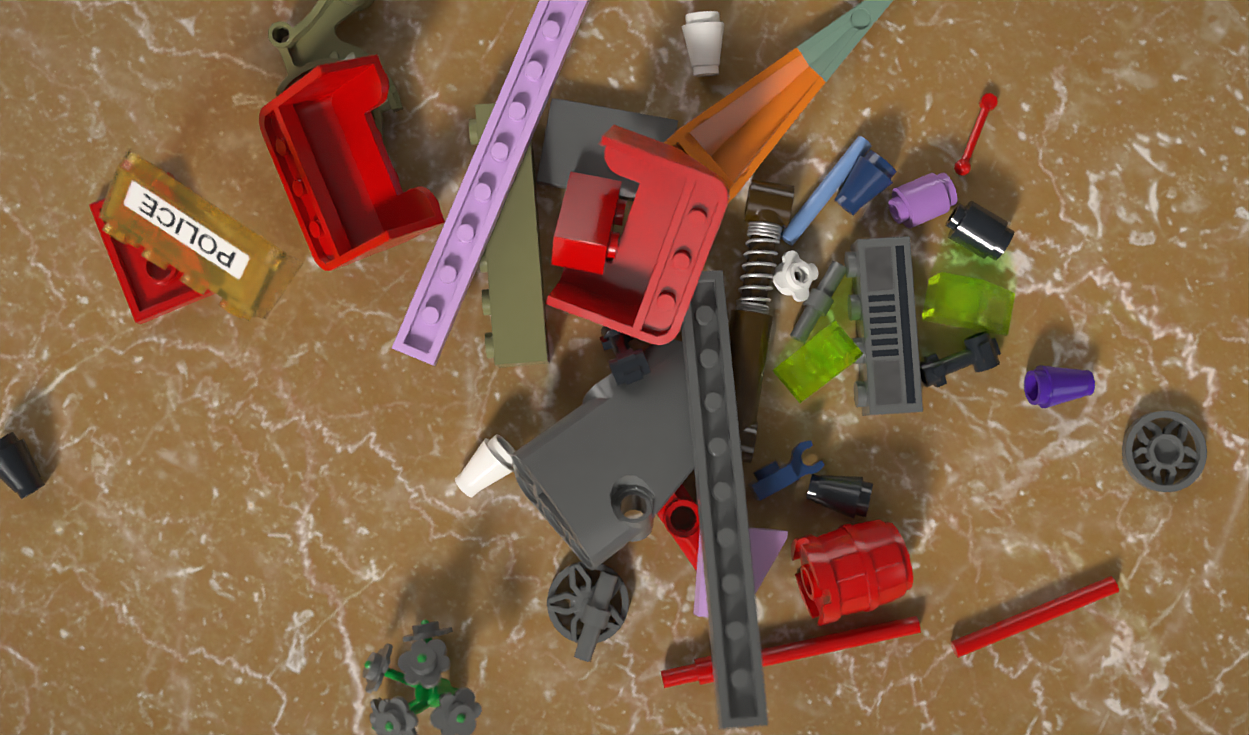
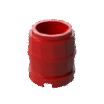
M873 520L854 525L844 524L839 526L837 530L817 537L811 534L794 539L791 543L792 561L798 559L801 561V572L795 574L800 594L812 619L819 617L817 623L819 626L835 622L842 615L875 610L878 606L904 597L906 591L910 590L913 586V568L907 547L899 530L891 522Z

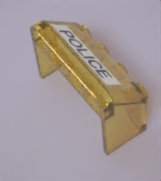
M128 149L118 163L99 215L102 220L107 222L102 230L124 244L129 243L136 248L142 245L145 247V250L141 255L162 269H166L169 264L184 273L180 280L197 292L204 295L206 290L209 289L223 298L219 306L237 318H245L248 321L252 317L266 319L304 262L283 251L166 174L158 166Z

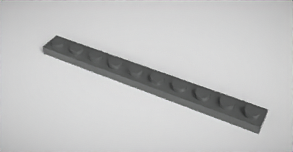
M723 270L702 271L682 322L681 330L718 729L768 725Z

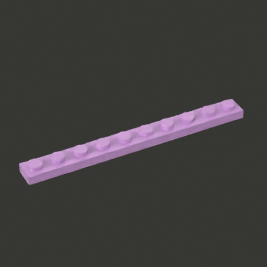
M539 0L392 349L436 366L590 0Z

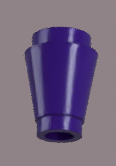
M1039 365L1035 370L1028 371L1024 379V391L1028 402L1031 405H1039L1044 409L1084 396H1091L1095 390V379L1089 370Z

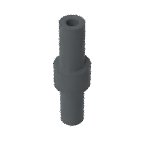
M832 261L817 289L812 288L810 290L808 299L803 303L806 308L790 334L793 339L805 344L820 316L827 315L834 303L831 297L846 273L845 266Z
M601 571L591 604L586 603L581 618L584 626L574 654L575 658L591 662L601 629H606L611 615L608 606L618 578L617 575Z

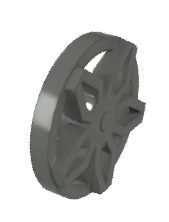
M1155 411L1136 419L1127 430L1122 444V462L1130 476L1141 486L1157 492H1175L1190 486L1202 473L1207 459L1206 441L1199 427L1183 414L1173 411ZM1157 418L1172 419L1162 431L1159 426L1151 422ZM1180 424L1177 437L1171 435V431ZM1144 426L1149 429L1153 437L1148 439L1142 427ZM1188 431L1194 439L1196 452L1182 444L1186 441ZM1137 435L1139 442L1146 446L1138 447L1132 451L1133 442ZM1145 453L1147 460L1144 463L1135 464L1134 459ZM1184 454L1193 459L1195 462L1183 463L1182 460L1184 458ZM1153 466L1151 475L1154 483L1146 479L1139 470H1147ZM1175 467L1191 469L1186 477L1174 483L1177 473ZM1161 469H1166L1167 472L1164 485L1160 475Z
M582 561L569 565L556 576L550 586L547 597V609L552 624L560 634L576 643L580 639V635L577 634V621L579 618H582L586 603L591 604L598 583L597 580L595 585H592V577L586 571L588 567ZM603 563L595 569L618 576L611 599L620 590L622 608L619 614L614 606L609 604L608 610L611 611V615L616 622L608 621L607 628L609 629L599 634L597 643L612 637L621 628L629 608V597L625 583L615 570ZM576 570L579 571L586 581V584L579 587L576 585ZM569 575L570 588L574 592L565 591L555 595L560 582ZM569 599L571 600V607L556 606L554 602ZM556 612L564 615L574 613L570 620L571 631L561 623Z

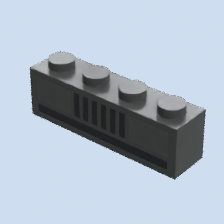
M910 236L857 239L850 246V252H845L844 256L845 274L847 278L852 277L854 293L853 295H848L847 308L849 320L856 321L857 338H851L850 344L852 363L859 364L860 381L854 382L856 407H862V416L923 412Z

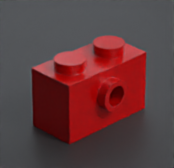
M570 172L554 233L551 265L603 275L607 257L616 258L620 233L613 231L614 225L623 226L627 200L619 199L622 181Z

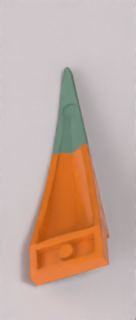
M893 0L862 1L676 130L663 143L682 150L722 177L729 189V203Z

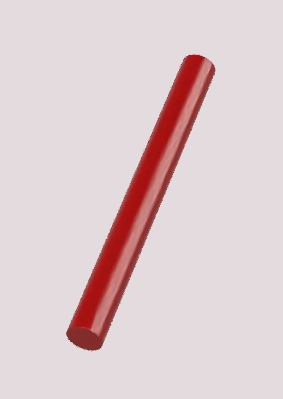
M1109 576L950 641L951 647L957 658L1116 594L1119 592L1118 584L1112 576Z

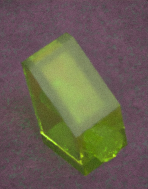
M939 272L928 280L922 320L977 331H989V333L1007 336L1009 334L1015 293L983 279Z

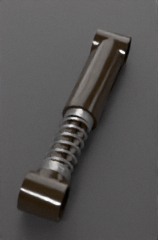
M751 179L744 213V221L749 224V230H747L749 233L747 235L750 237V240L745 242L749 250L744 253L747 263L742 265L745 274L740 277L743 281V286L738 289L742 295L741 298L736 300V310H730L728 322L742 462L751 463L756 444L757 415L773 316L768 315L770 308L766 306V303L771 301L767 297L768 291L773 289L769 286L770 278L774 276L771 275L772 267L777 266L773 263L774 255H778V252L775 251V246L780 243L781 230L788 227L794 199V186Z

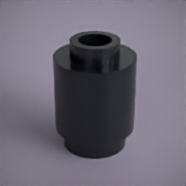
M970 201L966 206L958 204L945 225L951 229L948 234L949 239L983 259L988 256L995 261L1007 249L1015 233L1014 230L1007 227V221L974 201Z

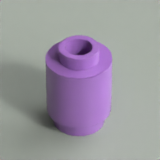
M929 173L894 188L892 199L888 202L889 210L898 224L903 223L907 228H913L948 213L950 207L957 203V192L947 174L940 173L936 175L935 173Z

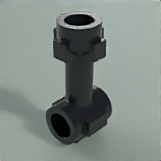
M605 326L602 327V336L599 338L604 351L612 348L616 357L609 360L608 363L617 385L623 383L629 385L643 379L644 375L651 373L642 348L633 351L628 343L635 339L634 337Z
M983 331L963 339L966 346L964 350L941 359L938 358L936 353L924 356V361L920 362V377L925 387L934 385L936 388L947 384L946 375L973 365L975 372L986 371L1000 365L998 355L1001 352L996 338H991L989 331Z

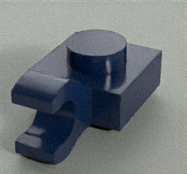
M812 441L798 443L793 448L791 459L787 464L779 467L775 460L753 472L756 480L749 483L748 486L756 500L761 501L799 480L800 477L817 473L824 467L822 460L808 466L801 459L803 451L813 446Z

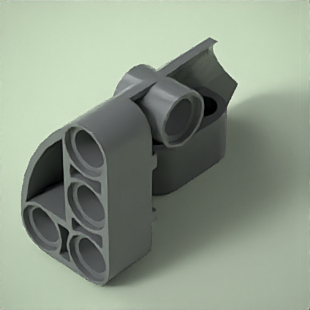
M672 340L664 345L652 344L643 351L651 373L644 375L643 379L629 385L626 383L617 385L613 373H611L587 392L581 406L511 454L515 478L523 493L590 570H594L622 549L629 541H641L647 538L652 532L654 517L694 470L683 341ZM630 510H638L643 513L637 519H630L624 516Z

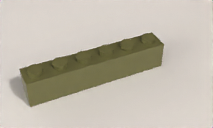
M495 103L475 105L476 118L469 119L471 145L479 144ZM532 139L479 262L480 272H488L489 289L482 290V308L484 316L491 315L492 332L485 333L487 359L494 358V364L498 368L550 364Z

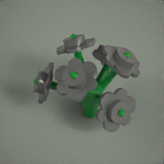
M427 619L422 620L421 624L412 626L413 634L402 637L403 642L415 641L411 646V651H406L399 657L398 666L402 672L389 668L393 645L387 643L383 649L380 648L378 653H371L364 663L362 674L367 681L365 692L372 693V691H377L384 676L415 688V699L407 702L401 696H395L391 700L375 698L370 701L373 713L370 714L369 718L372 728L377 735H417L415 727L418 725V717L416 715L429 707L435 708L430 715V721L435 728L441 729V735H471L476 728L475 718L480 716L482 707L475 701V694L471 689L452 687L450 681L442 677L441 672L447 671L450 668L451 662L445 656L447 653L445 643L439 639H432V637L453 632L452 627L440 629L438 621L429 622Z

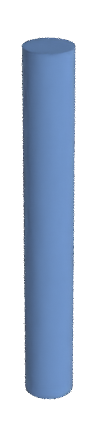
M858 136L789 222L788 227L782 231L780 238L791 246L795 244L849 176L859 156L864 157L872 147L867 139L862 136Z

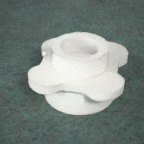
M788 251L783 254V262L777 265L774 270L773 282L779 292L784 295H793L795 301L802 302L809 297L808 289L812 280L818 278V269L815 264H807L800 259L796 251ZM795 272L798 274V280L795 278Z

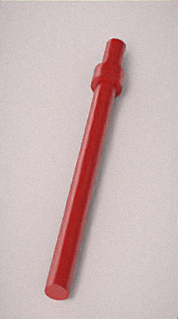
M917 616L764 648L761 649L762 666L766 667L921 633L920 623ZM711 655L694 659V664L662 670L661 676L664 688L696 681L699 682V685L713 683L714 675Z

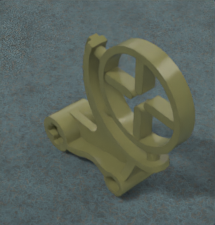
M318 0L312 11L293 28L286 22L278 21L273 23L268 30V38L280 51L288 76L278 86L275 95L281 94L319 65L369 56L362 49L338 39L336 29L340 23L355 12L368 9L374 0ZM289 35L288 40L284 43H281L282 39L285 36ZM386 71L385 73L390 84L387 100L373 110L375 124L381 132L382 139L384 135L382 113L391 109L393 112L403 109L396 86Z

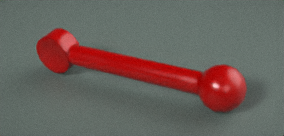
M986 93L979 100L981 111L963 156L954 165L955 173L958 175H967L971 170L969 161L987 116L998 104L996 95L992 93Z

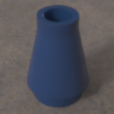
M870 150L865 157L859 156L834 201L854 216L860 208L893 183L891 178L897 171L880 155Z

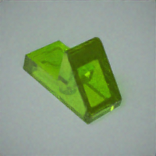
M834 320L823 330L817 332L772 371L796 400L801 403L856 362L863 355V352Z

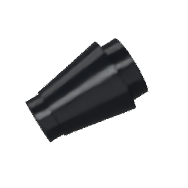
M11 432L0 438V479L17 493L22 500L45 484L41 479V475L25 440H19L14 432Z
M812 474L807 500L815 501L817 504L852 519L855 518V515L866 517L873 483L863 481L861 476H819Z

